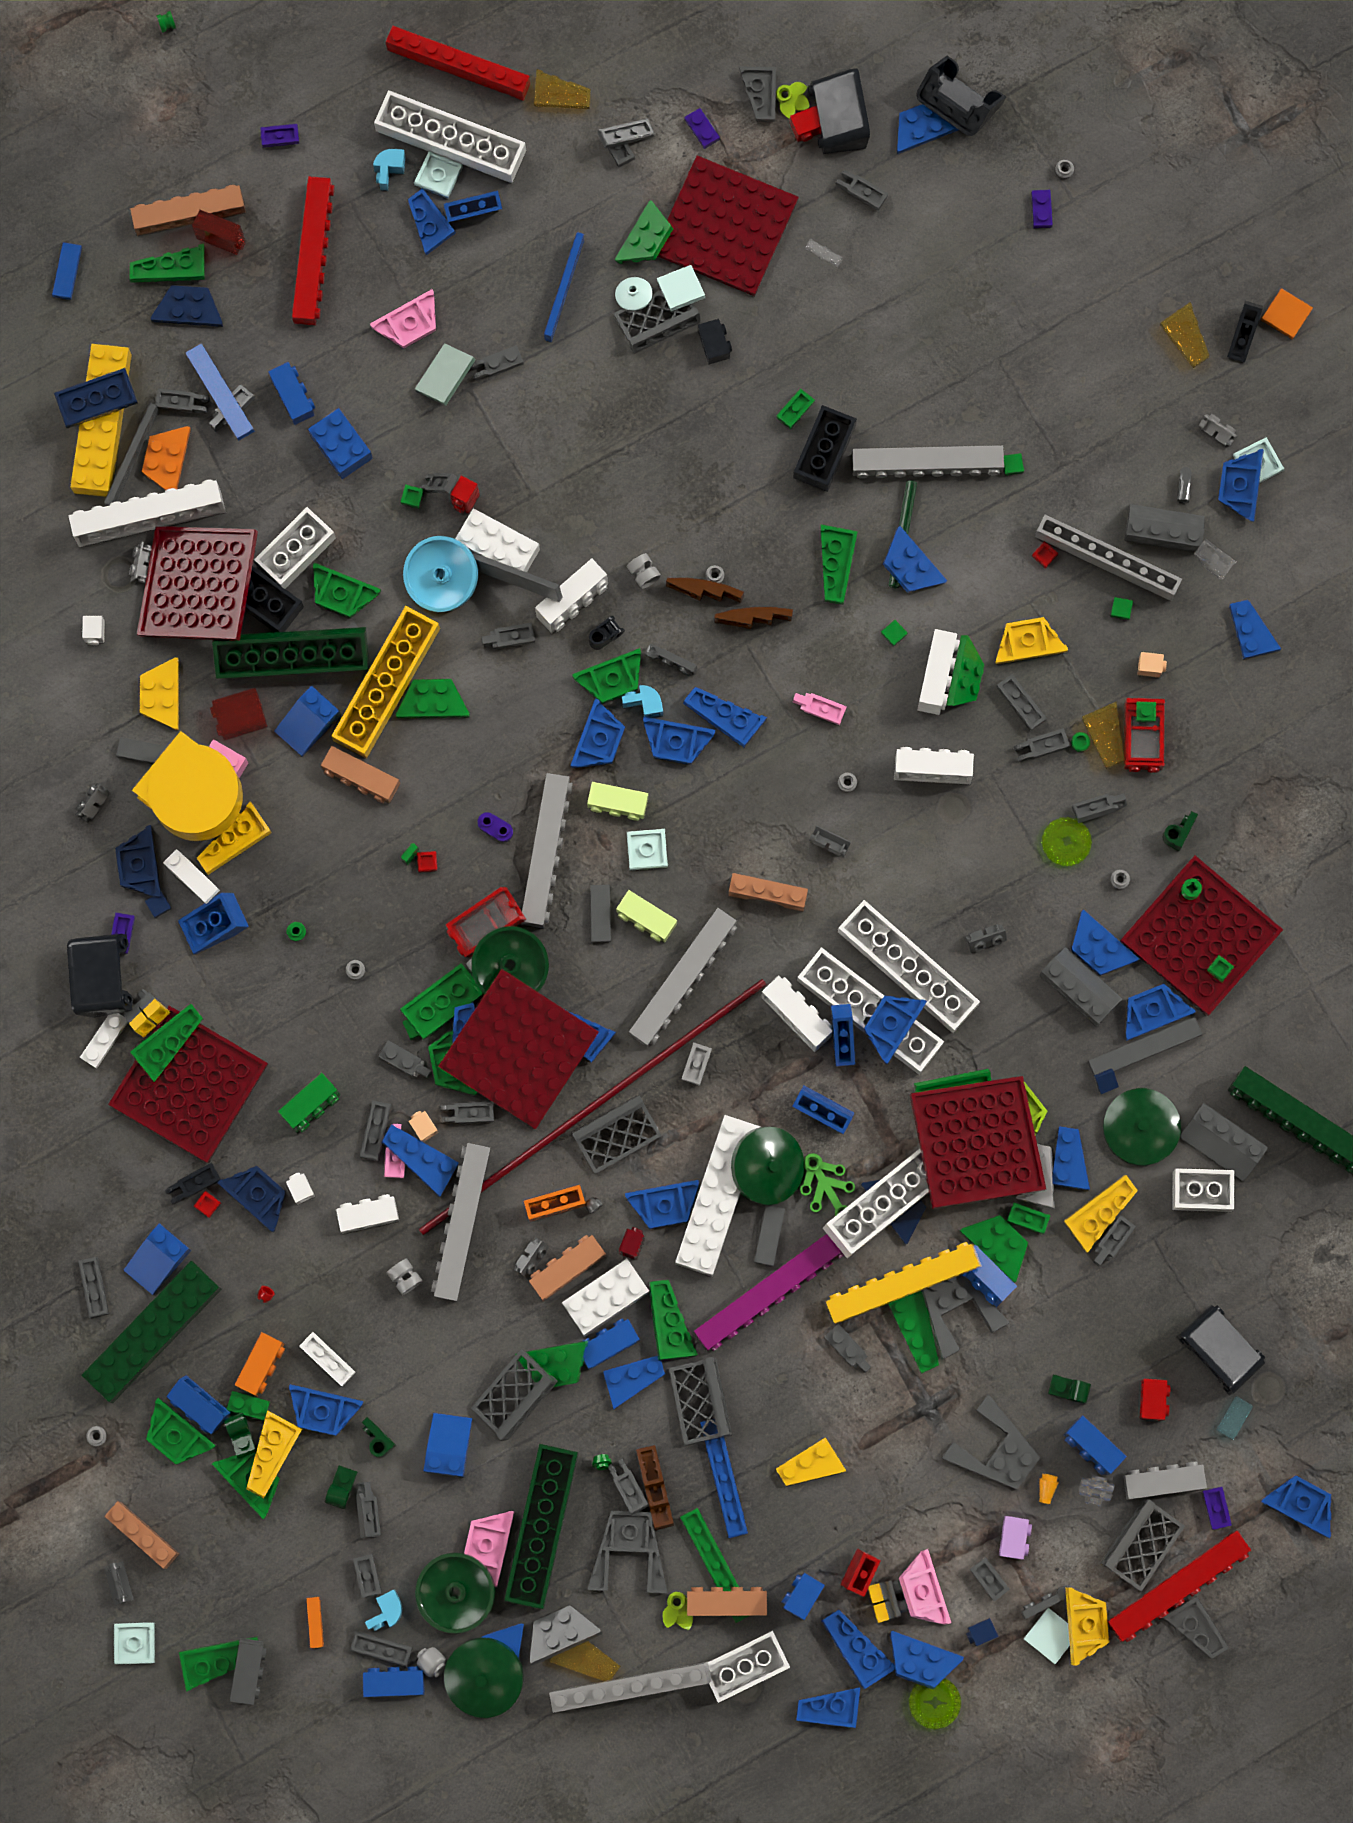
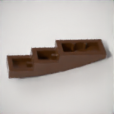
M667 578L666 580L667 587L698 601H701L703 595L721 602L723 596L739 603L744 598V591L713 581L694 578Z
M778 607L733 609L715 614L714 623L752 629L753 622L772 625L773 618L791 621L793 609Z
M653 1445L636 1449L654 1528L659 1530L674 1526L656 1447Z

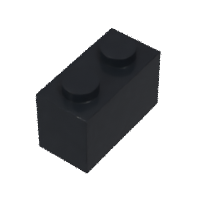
M719 319L698 324V334L708 365L730 359L732 346L730 341H726L725 335L727 331L725 325L721 324Z

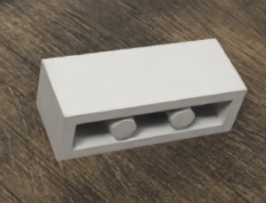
M387 1194L379 1196V1200L375 1201L363 1199L356 1205H352V1203L340 1205V1208L336 1209L341 1233L344 1234L398 1222L399 1216L395 1198Z

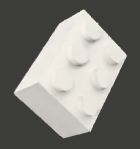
M1175 1169L1173 1171L1172 1210L1231 1212L1234 1210V1170Z

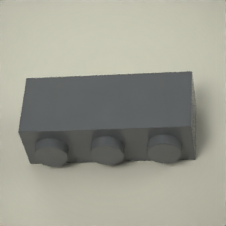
M240 1638L230 1702L254 1705V1699H259L260 1687L257 1686L258 1679L262 1680L263 1667H260L261 1660H265L267 1648H263L264 1641Z

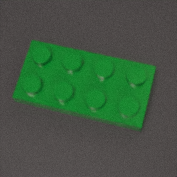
M461 963L403 1006L400 1011L421 1038L425 1040L454 1018L455 1007L474 1003L484 993L479 989L474 978Z

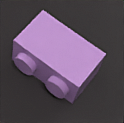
M1004 1516L999 1556L1023 1560L1024 1556H1028L1029 1544H1026V1538L1031 1535L1032 1529L1028 1519Z

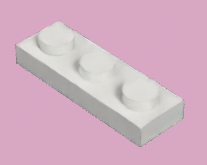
M119 1013L108 1015L80 1058L97 1069L127 1025L128 1021Z
M314 1332L300 1345L342 1387L356 1373Z

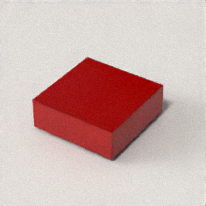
M1044 541L1032 554V557L1046 569L1059 553Z
M436 851L417 853L419 873L438 871Z
M205 1191L194 1207L210 1218L221 1202Z

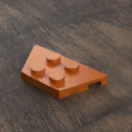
M189 426L149 437L142 473L165 490L178 489L191 431Z

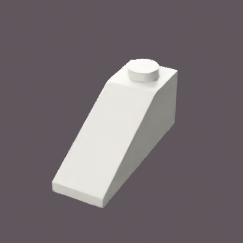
M177 849L163 862L180 881L206 904L220 891Z

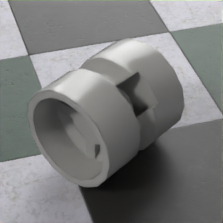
M646 553L636 557L627 565L631 575L636 576L635 581L640 589L651 586L661 577L657 568L652 567L653 562Z
M407 1258L387 1271V1275L392 1282H397L396 1287L402 1296L422 1282L418 1273L412 1271L413 1266Z

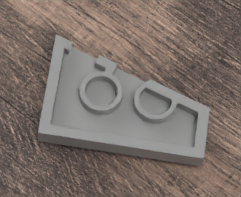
M1037 1144L1046 1190L1017 1195L1016 1198L1055 1209L1053 1200L1052 1148Z

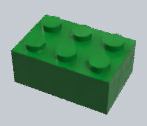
M321 1073L278 1112L296 1133L300 1131L303 1133L310 1127L309 1123L314 1118L317 1120L325 1113L324 1109L329 1105L331 1107L339 1101L340 1093L325 1075Z

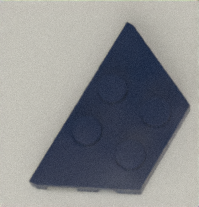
M171 285L151 316V322L223 327V322L209 288Z
M148 825L139 834L133 835L126 843H122L115 848L121 887L159 898L161 897L153 832L152 826Z
M255 1166L247 1171L218 1181L221 1187L271 1232H275L286 1191L258 1166Z
M880 1180L863 1182L861 1186L865 1191H868ZM921 1199L890 1224L905 1245L908 1244L926 1209Z

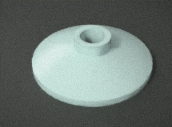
M627 278L616 288V301L623 309L629 311L643 309L652 299V288L642 278Z

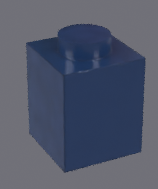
M990 1618L967 1628L969 1631L966 1633L970 1644L974 1643L975 1646L998 1637Z

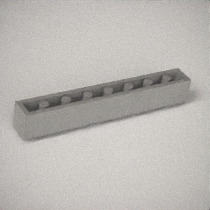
M1003 445L853 449L852 451L853 476H857V478H867L868 476L885 478L887 475H894L898 478L905 477L906 475L923 477L925 474L940 477L943 474L961 476L962 474L969 473L971 476H978L981 473L999 475L1003 473L1004 469Z
M1044 515L1037 529L1036 538L1172 601L1182 581V578L1047 515Z
M546 774L522 910L527 920L522 922L521 925L544 928L545 923H549L550 912H547L548 905H552L553 894L550 891L551 886L555 887L557 876L553 875L554 868L559 866L560 857L557 856V851L562 848L563 838H560L561 831H565L566 820L563 817L564 812L568 813L569 801H566L567 794H571L573 786L568 776Z
M716 909L630 1029L629 1035L647 1048L650 1044L655 1045L660 1037L658 1035L660 1030H665L671 1022L669 1020L670 1016L673 1013L675 1015L682 1007L680 1002L684 997L687 999L693 991L691 988L695 982L699 983L703 978L704 973L702 972L705 967L709 968L715 961L713 956L717 951L721 952L726 945L724 941L728 935L732 937L737 930V920L721 909Z
M467 1143V1147H462L460 1158H464L462 1166H458L456 1177H460L459 1184H454L452 1196H455L454 1204L450 1203L448 1215H451L450 1223H446L444 1230L447 1238L446 1242L441 1243L439 1252L443 1254L442 1261L437 1262L435 1271L439 1273L438 1280H433L431 1292H435V1297L454 1301L458 1299L489 1157V1147Z
M708 1662L554 1690L549 1695L554 1713L708 1684L712 1681Z

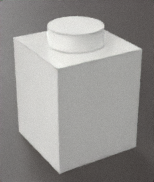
M83 616L82 638L88 645L104 643L105 620L102 616Z
M296 1173L289 1177L290 1180L286 1183L297 1205L315 1197L304 1173L301 1175Z

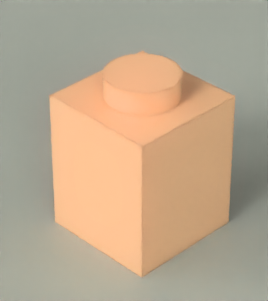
M1141 652L1137 675L1160 677L1162 672L1166 671L1167 661H1163L1164 655Z
M418 1111L411 1116L409 1123L422 1142L439 1133L426 1111L422 1113Z

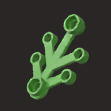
M808 1154L804 1158V1168L807 1172L804 1184L800 1188V1193L803 1196L811 1194L812 1188L810 1185L815 1174L818 1179V1185L814 1200L810 1204V1210L814 1213H818L821 1210V1200L825 1191L835 1208V1216H837L839 1211L844 1210L847 1206L841 1204L832 1187L843 1189L846 1193H852L855 1190V1184L852 1181L844 1182L825 1177L822 1170L834 1172L836 1176L841 1177L845 1173V1167L841 1164L833 1165L822 1162L821 1157L817 1154ZM811 1160L816 1161L817 1165L815 1167L809 1165ZM841 1167L843 1173L838 1174L836 1168ZM851 1184L853 1189L848 1191L845 1186ZM807 1186L810 1189V1191L808 1193H804L802 1191V1188ZM814 1203L819 1204L818 1210L812 1208Z

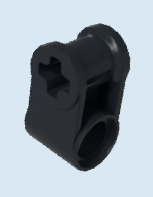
M610 616L590 632L589 645L595 650H600L619 638L625 630L619 627L614 616ZM595 636H600L603 640L601 642H595L592 638Z

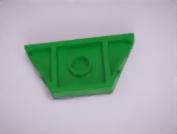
M651 200L616 256L615 261L618 264H623V261L632 260L633 262L655 260L673 231V227Z
M317 563L313 564L315 604L351 619L381 593V589Z
M961 635L946 703L947 706H956L976 701L980 690L984 663L968 635Z
M636 649L574 673L572 677L602 704L625 696L628 692L638 691L641 649Z
M413 679L396 713V718L470 717L469 711L452 679Z
M452 1029L428 1047L435 1084L475 1096L477 1091L438 1067L452 1045Z
M999 1215L960 1230L1014 1283L1017 1281L1028 1242L1006 1220Z
M588 1341L525 1352L550 1376H553L558 1381L554 1387L579 1382L580 1368L583 1366V1356L585 1348L588 1346ZM522 1356L519 1362L524 1369H527V1360ZM531 1371L533 1381L535 1383L539 1382L543 1375L538 1371Z
M160 1398L156 1399L146 1440L176 1465L181 1464L216 1447L214 1443Z
M256 1452L239 1459L234 1455L213 1462L212 1465L260 1517L265 1519L280 1478L276 1475L263 1499L246 1489Z

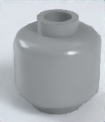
M435 1647L424 1648L418 1653L417 1666L420 1670H423L426 1676L438 1677L443 1673L446 1666V1658Z

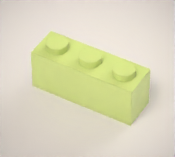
M592 782L587 805L593 812L602 813V811H606L612 816L620 817L621 815H626L629 819L638 821L639 818L644 819L648 793Z
M628 890L616 908L620 919L625 922L630 920L635 924L634 927L641 932H644V930L651 934L650 937L657 942H666L677 925L675 918Z

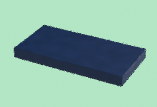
M125 368L54 393L67 429L138 404Z

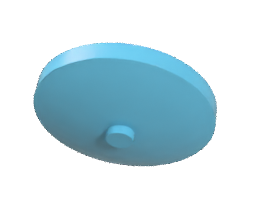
M434 536L422 540L410 551L404 564L403 579L408 594L419 606L430 611L447 612L459 608L472 596L478 581V568L472 552L462 542L451 537Z

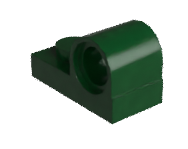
M1191 811L1189 816L1185 815L1180 824L1183 828L1178 825L1168 826L1162 836L1164 843L1180 851L1198 814ZM1168 832H1175L1177 839L1169 838Z
M1053 1374L1048 1394L1086 1405L1091 1384Z
M243 1412L224 1419L237 1458L255 1453L256 1448Z
M368 1417L362 1421L365 1425L362 1429L370 1437L373 1434L376 1436L369 1445L371 1454L378 1458L386 1456L396 1444ZM383 1443V1452L376 1453L374 1451L375 1444Z
M339 1465L333 1483L328 1489L325 1503L345 1509L358 1472Z

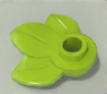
M794 82L790 86L782 85L776 90V98L780 102V110L787 118L795 114L796 110L803 111L810 107L808 99L803 95L807 90L805 84ZM788 92V97L783 98L782 93Z
M673 1592L669 1595L667 1599L668 1606L663 1611L664 1625L669 1628L674 1623H677L682 1628L689 1630L693 1623V1616H687V1598L681 1592ZM675 1598H679L681 1600V1604L679 1606H675L673 1604V1600Z

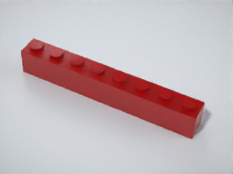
M392 26L387 37V51L524 101L530 87L529 75L396 26Z
M308 176L292 313L294 324L316 325L317 319H320L321 309L318 308V304L322 302L323 291L320 290V286L324 284L325 273H322L323 266H326L327 256L324 255V251L328 249L329 238H326L327 231H330L331 220H328V216L332 214L333 203L330 202L331 196H334L335 185H332L330 178Z
M1238 1530L1232 1532L1107 1621L1108 1625L1120 1642L1124 1640L1129 1642L1136 1637L1135 1632L1139 1629L1144 1631L1152 1626L1151 1621L1156 1617L1160 1620L1169 1613L1167 1611L1172 1606L1177 1608L1185 1602L1183 1598L1187 1595L1194 1596L1201 1591L1199 1587L1204 1583L1208 1586L1217 1579L1216 1575L1221 1571L1225 1574L1233 1568L1231 1564L1238 1560L1240 1563L1248 1558V1552L1251 1551L1250 1547Z

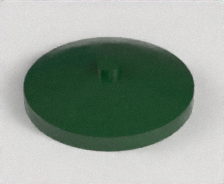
M515 926L494 929L487 933L474 949L471 960L474 981L485 994L502 968L538 992L544 985L549 970V959L542 942L526 929Z
M1136 1088L1120 1094L1109 1105L1103 1119V1134L1108 1147L1119 1159L1136 1166H1148L1164 1160L1175 1149L1181 1134V1121L1176 1107L1166 1096L1152 1089Z
M759 1127L749 1131L737 1143L732 1155L731 1172L733 1181L740 1193L752 1202L773 1205L787 1200L799 1187L804 1174V1157L800 1145L791 1134L777 1127Z
M447 1553L433 1559L420 1573L415 1590L416 1602L421 1615L434 1628L447 1633H463L477 1627L487 1618L495 1600V1585L489 1570L477 1558L465 1553Z
M475 1638L462 1643L451 1654L445 1666L444 1685L449 1698L457 1708L474 1717L491 1718L505 1713L517 1701L523 1688L524 1674L519 1658L506 1644L492 1638Z

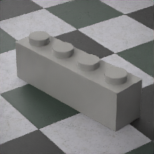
M1197 1461L1186 1463V1467L1181 1468L1178 1467V1464L1166 1466L1167 1470L1159 1471V1467L1147 1468L1145 1473H1140L1139 1470L1127 1471L1128 1475L1123 1476L1126 1499L1206 1489L1204 1466L1198 1465Z

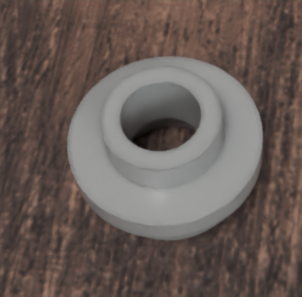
M1068 160L1059 161L1055 168L1056 174L1061 178H1069L1074 172L1073 164ZM1065 167L1068 169V171L1063 172L1061 169Z
M716 565L709 567L706 571V579L721 583L724 579L723 569ZM713 573H717L719 576L717 578H713L711 575Z
M844 773L838 779V786L842 791H853L857 786V779L851 773ZM850 780L851 784L849 786H846L844 784V781Z
M1116 870L1113 872L1111 883L1115 888L1123 889L1128 886L1130 876L1126 871ZM1117 877H1122L1124 881L1119 883Z
M350 961L346 966V973L351 979H360L365 973V966L361 961ZM358 967L359 972L353 973L352 969Z
M98 1426L90 1428L86 1435L87 1441L93 1446L102 1445L106 1440L105 1430ZM95 1433L100 1434V1438L98 1440H95L93 1438Z

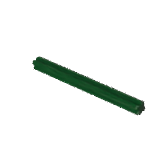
M913 480L906 482L899 526L907 534H909L917 482ZM890 573L888 586L893 589L899 588V582Z

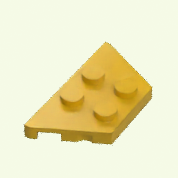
M1044 617L1007 623L995 663L1002 664L1068 652V647L1062 643L1057 633L1051 629Z
M173 658L140 675V713L174 730H179L178 658Z
M1066 1587L1071 1665H1079L1081 1660L1093 1655L1098 1648H1102L1109 1643L1106 1602L1076 1591L1073 1588Z

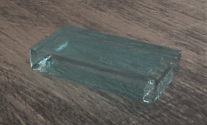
M1235 1396L1216 1430L1234 1440L1253 1406Z

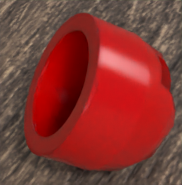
M261 1286L257 1293L258 1300L261 1298L263 1303L269 1302L275 1295L274 1291L268 1286Z

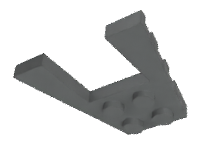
M962 1275L921 1290L925 1305L929 1311V1319L931 1325H933L936 1343L941 1353V1360L960 1350L941 1316L970 1300L974 1302L991 1334L1009 1324V1321L996 1307L990 1304L985 1296L972 1286L971 1281L967 1277Z
M987 1395L976 1411L1008 1435L986 1465L982 1464L954 1442L942 1459L1017 1490L1038 1462L1040 1456L990 1395Z
M611 1511L588 1590L608 1591L609 1551L649 1552L647 1593H667L651 1512H637L631 1515L630 1511Z

